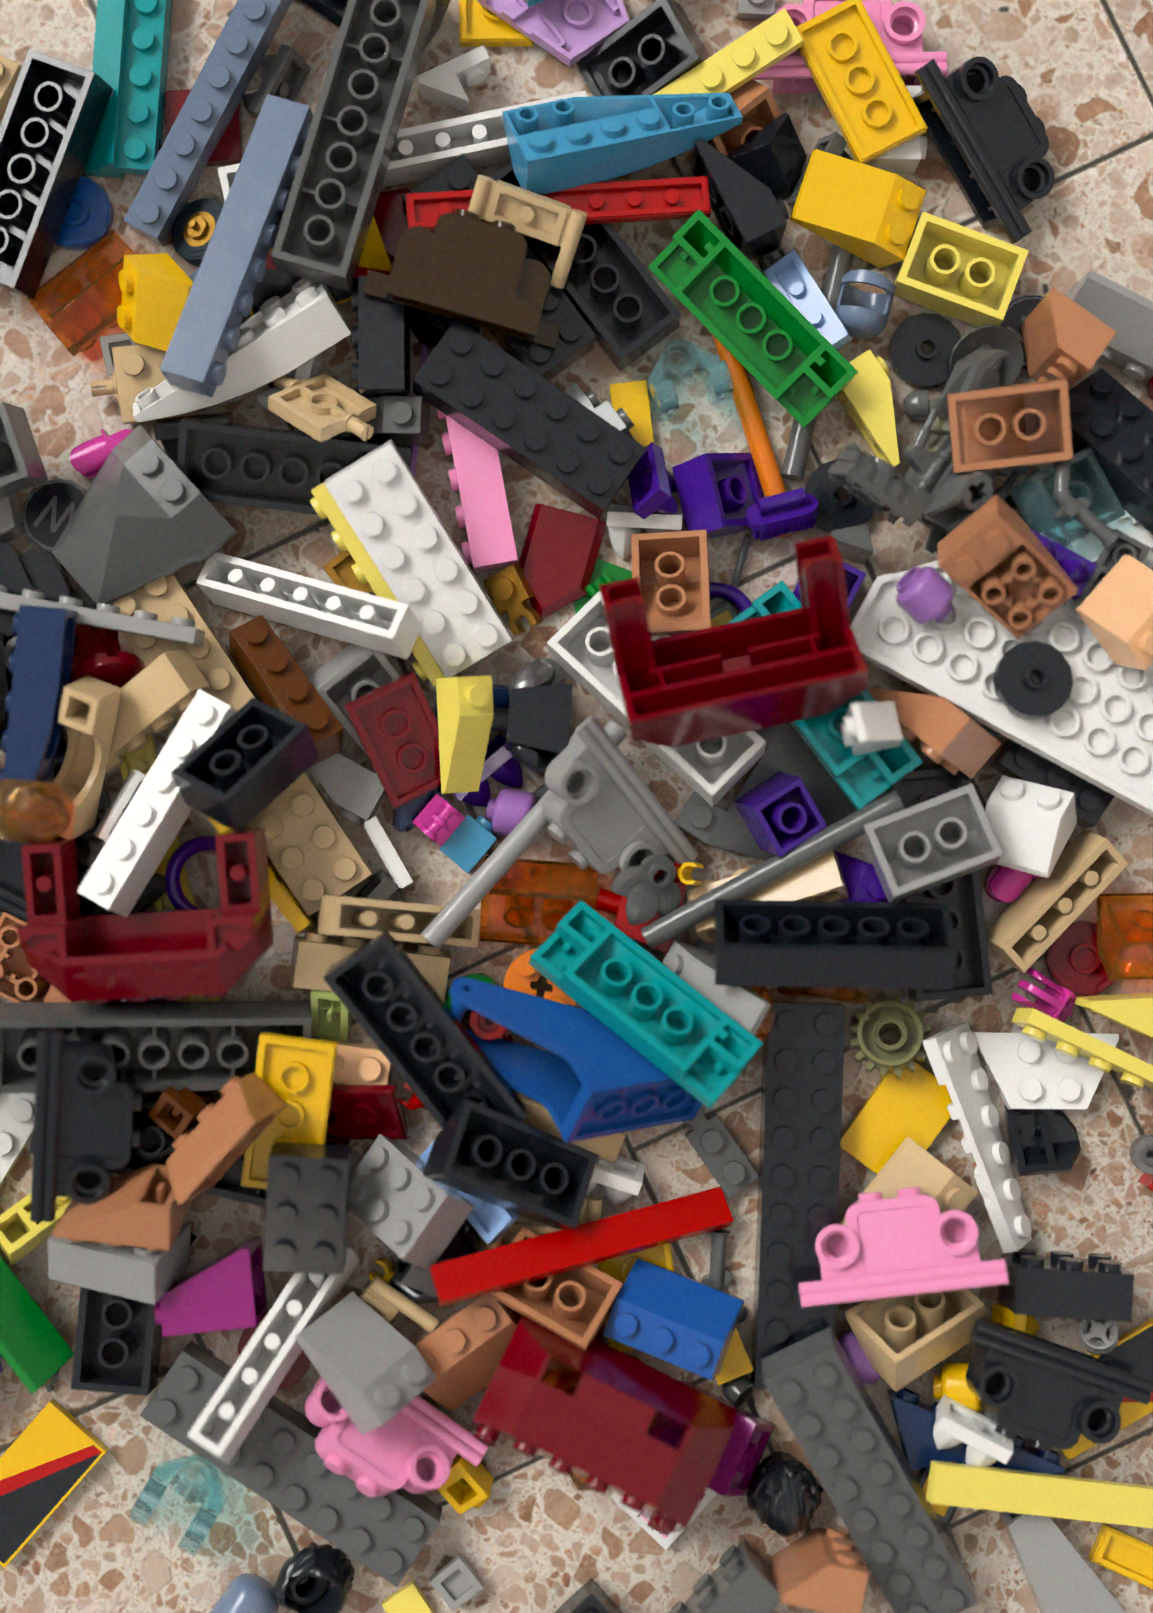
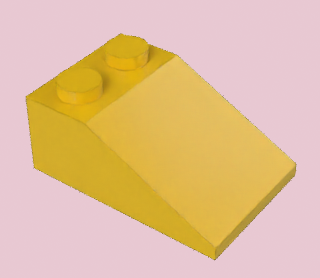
M815 149L812 151L790 220L880 269L905 259L926 190L898 174Z

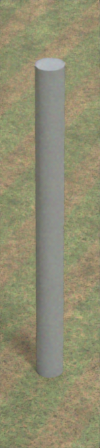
M612 720L603 728L616 746L627 736L624 729ZM550 790L543 795L420 934L437 950L548 826L549 822L543 815L542 807L546 798L552 793Z

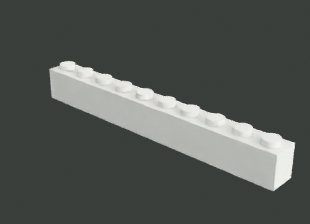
M586 90L400 129L382 188L431 178L461 156L466 158L473 169L511 161L502 118L503 111L552 102L558 99L587 97ZM240 163L218 168L224 201H226Z

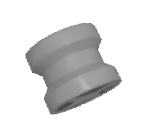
M1082 1319L1079 1325L1082 1346L1095 1356L1110 1354L1118 1343V1326L1116 1322L1111 1320Z

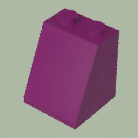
M254 1236L170 1286L159 1299L160 1301L155 1304V1321L157 1326L162 1325L163 1336L257 1327L268 1312L261 1236Z
M680 1381L737 1410L733 1431L707 1488L724 1497L745 1496L776 1425L741 1407H735L730 1402L689 1382ZM654 1421L646 1433L648 1436L672 1448L679 1436L678 1433Z

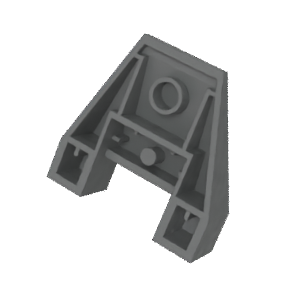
M790 722L754 730L766 741L765 754L758 760L727 810L725 811L716 804L712 807L694 791L674 821L680 830L706 846L764 861L775 856L759 848L733 801L779 771L801 777L827 827L856 812L855 807Z

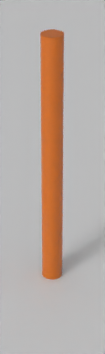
M712 334L764 495L768 497L787 492L747 369ZM800 531L786 533L785 535L782 534L781 536H778V538H787L799 533Z

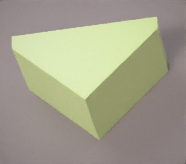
M311 989V1037L348 1042L352 1019L350 1011L334 991Z

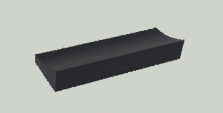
M388 930L329 967L323 979L442 1128L464 1099H468L520 1122L527 1118L529 1110Z

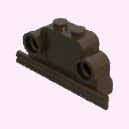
M457 209L456 213H446L437 220L434 234L422 226H413L404 231L397 244L390 276L368 270L363 289L364 294L455 320L457 318L464 323L555 349L561 325L541 320L545 299L549 291V271L540 261L534 259L524 260L527 251L526 240L520 233L515 231L516 227L510 223L494 220L492 225L479 221V216L473 212Z

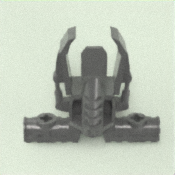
M977 349L956 362L943 393L939 398H935L930 402L929 409L931 412L924 426L920 427L911 446H907L904 450V458L911 466L904 479L897 475L898 472L892 465L876 456L870 455L866 451H862L860 446L855 443L848 445L842 453L838 454L835 464H832L828 470L829 478L835 483L838 481L843 483V488L864 504L873 506L872 510L879 515L881 512L887 516L886 520L892 525L900 517L904 518L902 523L909 528L917 520L931 530L925 549L932 554L934 551L938 554L937 543L996 494L1005 501L1008 497L1009 489L1018 476L1025 475L1028 471V465L953 473L947 394L999 387V373L992 366L1001 357L1011 353L1004 350ZM996 475L1008 477L1004 485L997 488L993 494L992 485Z

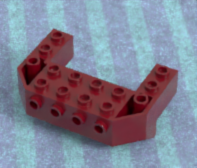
M265 828L244 829L240 834L233 830H226L215 835L221 908L130 913L127 918L119 914L81 915L79 892H77L79 886L75 839L35 841L22 845L28 924L17 929V936L28 964L69 1001L89 1000L90 1004H102L112 1002L113 999L141 1002L150 1000L151 997L180 1000L188 998L189 995H203L204 998L227 996V992L242 981L274 944Z

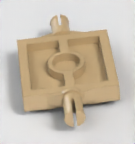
M142 344L112 347L114 360L112 379L90 381L92 397L115 394L120 404L122 423H138L133 417L132 404L135 402L136 396L150 387L155 388L166 380L160 371L166 351ZM197 410L176 416L165 417L144 422L198 416Z
M323 373L311 379L298 380L286 374L273 380V384L281 388L282 391L268 396V410L305 432L311 438L322 442L345 431L354 433L364 441H366V438L369 440L372 437L374 428L365 422L376 418L377 404L329 375Z

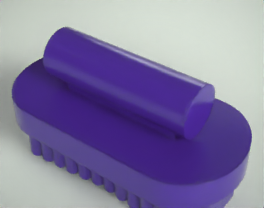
M803 488L757 499V503L751 505L746 511L747 525L750 527V532L754 539H760L761 541L768 540L769 538L772 539L782 534L785 535L786 533L813 528L817 523L818 501L813 495L805 493Z

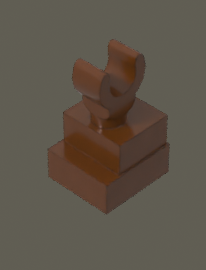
M171 1086L163 1092L148 1114V1117L177 1140L184 1132L192 1128L197 1121V1116L206 1108L213 1094L208 1093L206 1096H202L196 1091L189 1090L186 1086L178 1092Z

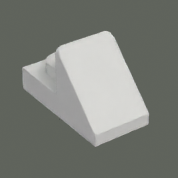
M484 45L416 76L421 97L470 114L469 100L463 86H475L486 79L487 75L491 73L490 57Z

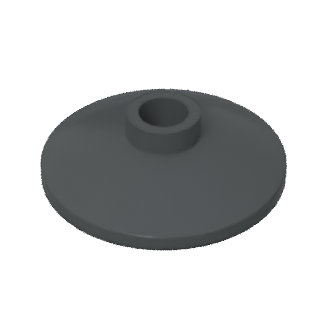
M997 325L977 327L966 333L955 345L949 361L950 375L958 360L977 349L1004 350L1011 353L1001 357L992 366L999 373V387L1012 385L1021 372L1024 360L1022 345L1018 338L1004 327Z

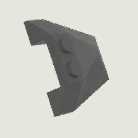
M139 425L112 449L51 553L96 604H110L143 589V585L163 576L165 578L177 573L176 570L196 561L200 563L209 559L238 532L170 459L150 434Z

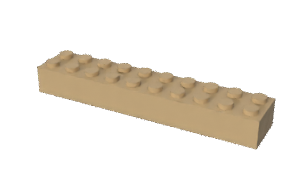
M177 574L167 578L164 576L143 585V589L109 604L120 607L119 614L133 616L134 610H141L158 614L157 621L171 623L172 617L195 621L194 628L205 632L202 647L120 632L134 654L144 662L145 668L163 653L185 648L210 685L204 692L230 705L237 712L252 698L261 701ZM179 711L175 714L178 721H180L185 712ZM307 770L248 825L250 829L265 828L267 855L308 917L320 913L321 895L345 896L376 875Z

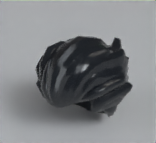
M779 1451L769 1455L758 1465L746 1492L747 1505L750 1510L756 1511L760 1523L768 1525L772 1531H776L782 1537H788L797 1534L800 1529L808 1526L815 1510L822 1503L821 1494L824 1489L817 1484L814 1475H812L810 1470L808 1471L802 1462H799L789 1453Z
M311 1542L307 1548L294 1554L283 1564L274 1584V1598L279 1601L282 1607L298 1613H340L347 1602V1594L353 1587L352 1582L355 1570L351 1565V1561L347 1559V1554H344L339 1548H332L329 1544L318 1545L316 1542Z

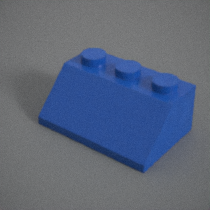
M637 1258L616 1297L603 1336L712 1380L720 1374L745 1300Z

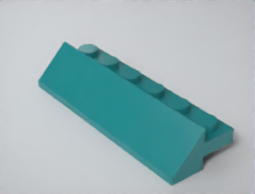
M97 0L92 71L109 84L113 90L85 162L86 176L123 178V173L147 175L158 155L159 144H162L173 0Z
M782 580L755 599L748 609L727 624L802 608V606ZM867 689L826 715L790 722L857 811L867 806L884 792L889 791L923 762L903 736V740L898 747L853 756L851 746H844L840 724H843V717L846 716L850 704L876 702Z
M582 900L557 924L555 932L530 956L528 964L709 1109L715 1105L728 1088L731 1089L763 1044Z

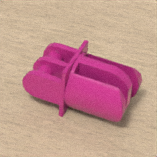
M100 429L102 433L100 436L88 440L71 450L69 456L70 463L82 476L87 479H94L112 449L126 438L132 430L124 429L109 435L104 429Z
M436 793L430 802L423 806L422 811L412 823L420 828L430 839L442 846L464 821L465 817Z
M996 865L984 884L985 892L990 899L996 902H1013L1019 898L1030 882L1039 876Z
M1029 967L1025 974L1045 986V988L1042 990L1021 979L1017 986L1036 999L1035 1003L1015 992L1012 993L1011 998L1025 1008H1034L1063 1023L1067 1017L1072 1018L1074 1014L1071 1011L1078 996L1073 994L1071 990L1058 985L1033 967Z

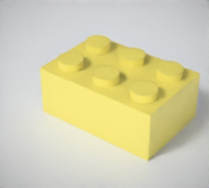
M922 212L914 228L905 259L902 260L896 276L894 296L977 327L985 325L999 326L1004 320L1029 250Z

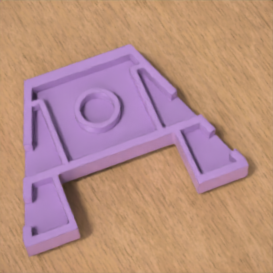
M477 0L482 6L569 67L588 55L593 49L630 21L623 0H544L531 7H528L523 0Z

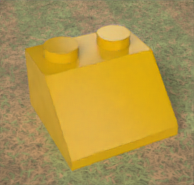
M168 253L124 255L123 270L119 272L122 302L117 307L118 324L133 342L166 352L194 283Z

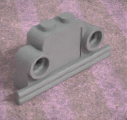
M590 715L574 730L575 733L572 735L569 745L546 769L545 783L552 793L544 801L542 812L550 824L547 827L548 832L560 844L566 843L571 850L568 853L569 858L580 869L585 870L589 866L603 874L611 873L614 870L620 873L626 867L639 866L644 858L656 854L666 855L669 853L675 862L679 864L696 859L699 853L597 719Z

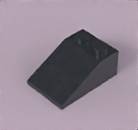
M656 0L593 49L588 55L579 60L576 65L593 96L653 95L708 59L709 55L682 6L674 0Z
M703 139L696 141L690 170L694 177L708 176L711 210L723 234L749 261L760 257L776 247H780L787 219H789L787 208L782 199H775L769 187Z

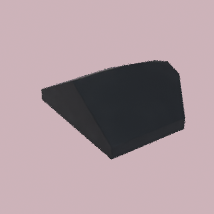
M784 112L726 157L769 187L775 199L781 198L784 200L791 196L802 174L806 153L789 114Z
M1006 1105L1004 1106L1008 1148L1018 1176L1066 1173L1071 1171L1081 1151L1077 1129L1062 1110H1008Z

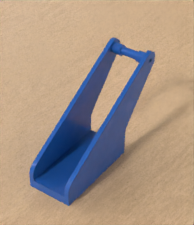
M468 977L456 978L450 987V994L452 996L450 1011L459 1022H461L464 1012L471 1009L552 1051L548 1052L500 1038L484 1040L476 1036L473 1031L465 1029L512 1089L541 1103L549 1111L566 1143L691 1120L695 1118L703 1104L587 1010Z

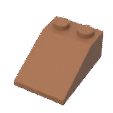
M1057 379L947 394L953 473L1073 459L1067 380Z
M707 530L631 534L632 578L638 577L651 636L679 635L711 628Z

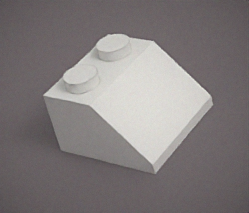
M1002 775L988 799L985 809L987 818L1004 854L995 864L1049 878L1077 824L1075 793Z

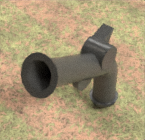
M1067 460L1057 461L1053 466L1055 469L1053 491L1060 507L1051 519L1066 521L1074 517L1102 542L1104 549H1107L1118 538L1120 531L1112 530L1089 510V501L1085 497H1078L1076 499L1071 495L1069 487L1073 466Z
M724 1229L709 1232L711 1236L709 1274L704 1275L701 1283L723 1291L724 1285L729 1284L732 1279L730 1271L725 1269L726 1240L731 1232ZM742 1307L737 1321L738 1324L744 1322L748 1316L746 1307Z

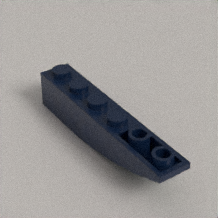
M19 604V613L14 615L12 629L14 636H17L15 652L11 653L9 659V672L13 675L12 691L7 693L5 709L7 714H9L8 730L4 731L2 737V750L6 753L5 768L0 771V791L2 792L0 840L19 839L39 799L51 769L63 729V724L58 723L64 686L71 684L77 611Z

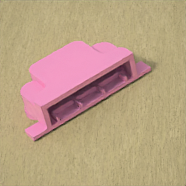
M803 0L802 6L787 4L779 8L777 12L785 8L797 27L847 0ZM861 0L906 86H920V82L914 72L932 59L936 61L944 76L947 74V51L923 52L922 33L926 20L922 9L918 5L909 1H901L892 5L891 0ZM798 50L752 79L771 80V94L820 93Z
M920 1187L897 1189L898 1196L882 1198L881 1191L858 1194L859 1201L854 1202L847 1209L845 1217L846 1226L832 1224L822 1229L818 1234L815 1249L820 1261L822 1280L799 1283L801 1306L810 1307L1008 1284L1005 1259L980 1262L977 1244L978 1228L972 1217L960 1210H950L941 1214L936 1200L928 1194H921Z
M321 1376L305 1402V1413L309 1421L315 1426L322 1427L316 1438L315 1448L318 1455L325 1460L324 1465L335 1474H345L356 1482L355 1486L361 1493L372 1498L386 1496L401 1487L412 1494H422L435 1490L447 1481L450 1474V1465L457 1454L476 1467L489 1447L419 1395L384 1425L361 1435Z

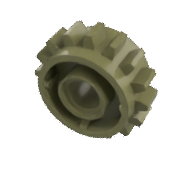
M880 995L879 1003L875 1005L869 1001L865 1002L866 1011L864 1014L858 1011L854 1013V1018L859 1024L849 1025V1033L857 1036V1038L849 1041L850 1049H859V1052L855 1055V1061L858 1063L865 1060L867 1062L866 1072L871 1073L874 1069L880 1071L882 1079H885L887 1073L894 1072L896 1078L900 1079L902 1070L906 1068L912 1074L916 1072L914 1063L916 1060L923 1063L926 1061L927 1056L921 1051V1049H925L922 1041L927 1039L923 1038V1036L931 1033L932 1028L931 1025H922L921 1022L926 1014L924 1011L915 1013L912 1000L905 1005L900 1003L899 995H895L893 1001H886L885 997ZM886 1029H894L900 1034L901 1039L894 1045H887L880 1040L879 1035Z

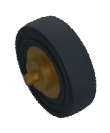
M201 198L189 203L179 213L173 225L172 243L176 252L185 261L197 267L201 265L224 206L214 199Z

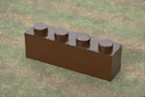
M263 615L230 630L229 655L262 702L308 726L320 756L310 767L342 751L344 728Z

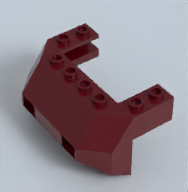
M833 535L794 543L802 608L651 640L645 602L641 594L638 577L599 585L612 654L632 740L673 748L828 714L867 689L869 670L850 626L844 561Z
M522 1315L476 1411L470 1428L476 1431L474 1437L491 1447H495L497 1442L504 1445L507 1438L515 1441L513 1448L531 1458H534L536 1453H539L551 1460L548 1466L567 1476H570L572 1471L586 1477L587 1479L584 1484L589 1488L605 1495L609 1489L623 1496L620 1503L642 1513V1516L649 1519L648 1527L668 1536L669 1533L673 1534L687 1528L715 1473L733 1431L737 1410L595 1338L584 1351ZM546 1367L579 1383L573 1397L540 1381ZM652 1421L679 1434L673 1448L646 1434Z

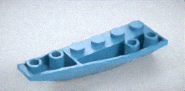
M729 93L572 97L532 106H523L503 111L502 114L514 174L521 188L539 195L571 189L583 184L602 182L636 172L694 148L695 142L700 139L707 142L741 124L743 120L742 114Z

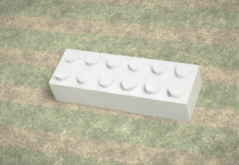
M391 439L325 480V486L398 602L409 605L421 623L422 629L419 635L446 678L453 677L512 641L508 628Z
M599 591L547 642L550 657L629 729ZM754 730L673 748L643 742L712 807L765 754L766 741Z

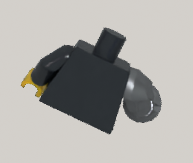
M550 658L536 659L514 675L509 685V709L493 707L494 716L491 730L507 731L506 750L512 752L516 760L545 777L549 764L568 746L572 684H562V669L556 661Z

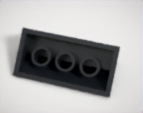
M464 1099L436 1136L423 1176L553 1229H576L598 1154L572 1143H566L565 1140L468 1099Z

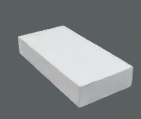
M375 816L364 822L366 834L393 881L399 887L398 889L402 891L412 885V878L377 817Z

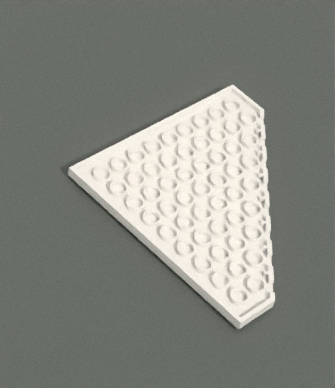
M1125 510L1118 511L1114 515L1099 518L1112 530L1117 529L1150 547L1142 564L1153 571V535ZM1079 522L1067 525L1062 529L1040 533L1093 563H1096L1103 550L1102 542ZM938 560L919 565L918 567L930 566L935 568L954 587V596L950 602L953 605V609L939 623L932 620L926 624H919L897 604L896 595L898 591L895 587L907 571L896 574L889 573L878 576L875 579L850 625L864 660L928 695L945 697L972 719L1153 817V663L1147 670L1114 664L1076 611L1084 600L1080 598L1076 601L1072 599L1067 600L1017 639L938 566ZM1038 641L1053 646L1064 655L1071 666L1073 685L1071 695L1062 708L1046 718L1030 720L1015 716L1008 710L1009 708L1004 705L1003 701L1000 702L995 694L993 676L996 664L1006 651L1022 642ZM1030 673L1029 678L1031 682L1040 684L1039 676L1035 673Z

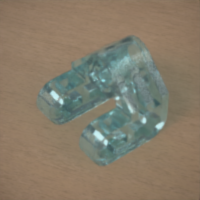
M674 339L669 342L647 380L648 395L657 421L662 422L677 417L679 402L673 382L691 377L697 370H699L711 406L729 401L734 393V388L725 360L720 361L719 356L684 339ZM673 352H682L688 358V364L684 367H675L670 363L668 356Z
M198 1454L159 1463L128 1516L145 1527L169 1485L174 1487L176 1493L191 1502H201L200 1509L178 1545L180 1549L192 1556L196 1554L225 1504L216 1466ZM190 1470L200 1471L205 1477V1482L202 1484L192 1483L187 1476V1472Z

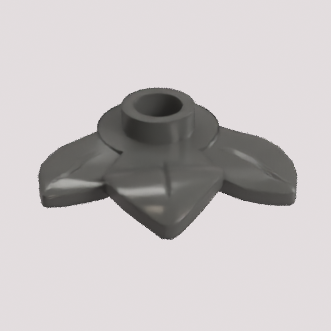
M661 854L647 856L639 866L626 867L615 878L611 890L618 895L627 896L625 912L630 925L645 923L652 919L657 912L663 917L679 908L681 891L674 882L676 867L667 856ZM659 870H663L662 874L658 878L654 879L655 873Z

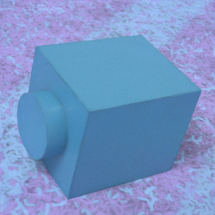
M479 814L474 820L470 815H467L439 850L465 872L471 874L498 839L492 835L494 833L492 824Z

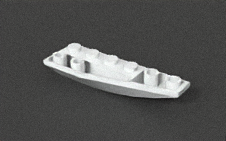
M302 278L292 286L293 291L281 298L274 296L260 306L261 311L240 325L239 343L236 349L229 353L226 361L227 370L224 382L221 386L216 387L213 398L172 386L167 380H164L155 388H147L136 396L135 402L132 404L135 420L139 423L176 416L213 406L251 392L288 374L352 334L345 317L326 284Z

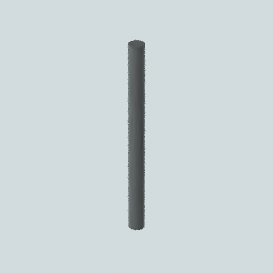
M835 244L832 247L822 291L834 311L841 288L842 276L850 271L853 259L852 253ZM817 417L806 428H803L794 418L781 473L783 478L794 481L803 480Z
M894 790L819 831L783 856L778 857L775 855L646 925L641 928V932L652 949L713 916L715 900H742L864 834L863 825L904 810L905 807Z

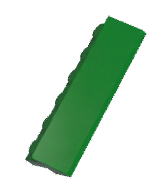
M698 209L672 236V242L650 263L648 268L802 427L806 428L831 402L836 400L857 375L858 371Z
M0 1256V1354L32 1394L74 1356V1352L43 1313L38 1303L21 1284L16 1274Z

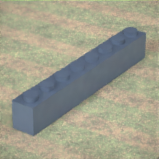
M293 0L237 1L123 220L132 230L165 247L172 234L177 216L186 207L208 165V160L232 119Z
M269 94L266 95L160 367V371L172 386L213 398L216 387L221 386L224 382L227 370L226 361L230 351H234L239 343V327L243 317H247L252 309V293L256 283L261 282L265 275L266 257L270 247H274L279 231V223L285 211L313 119L311 108L308 105Z

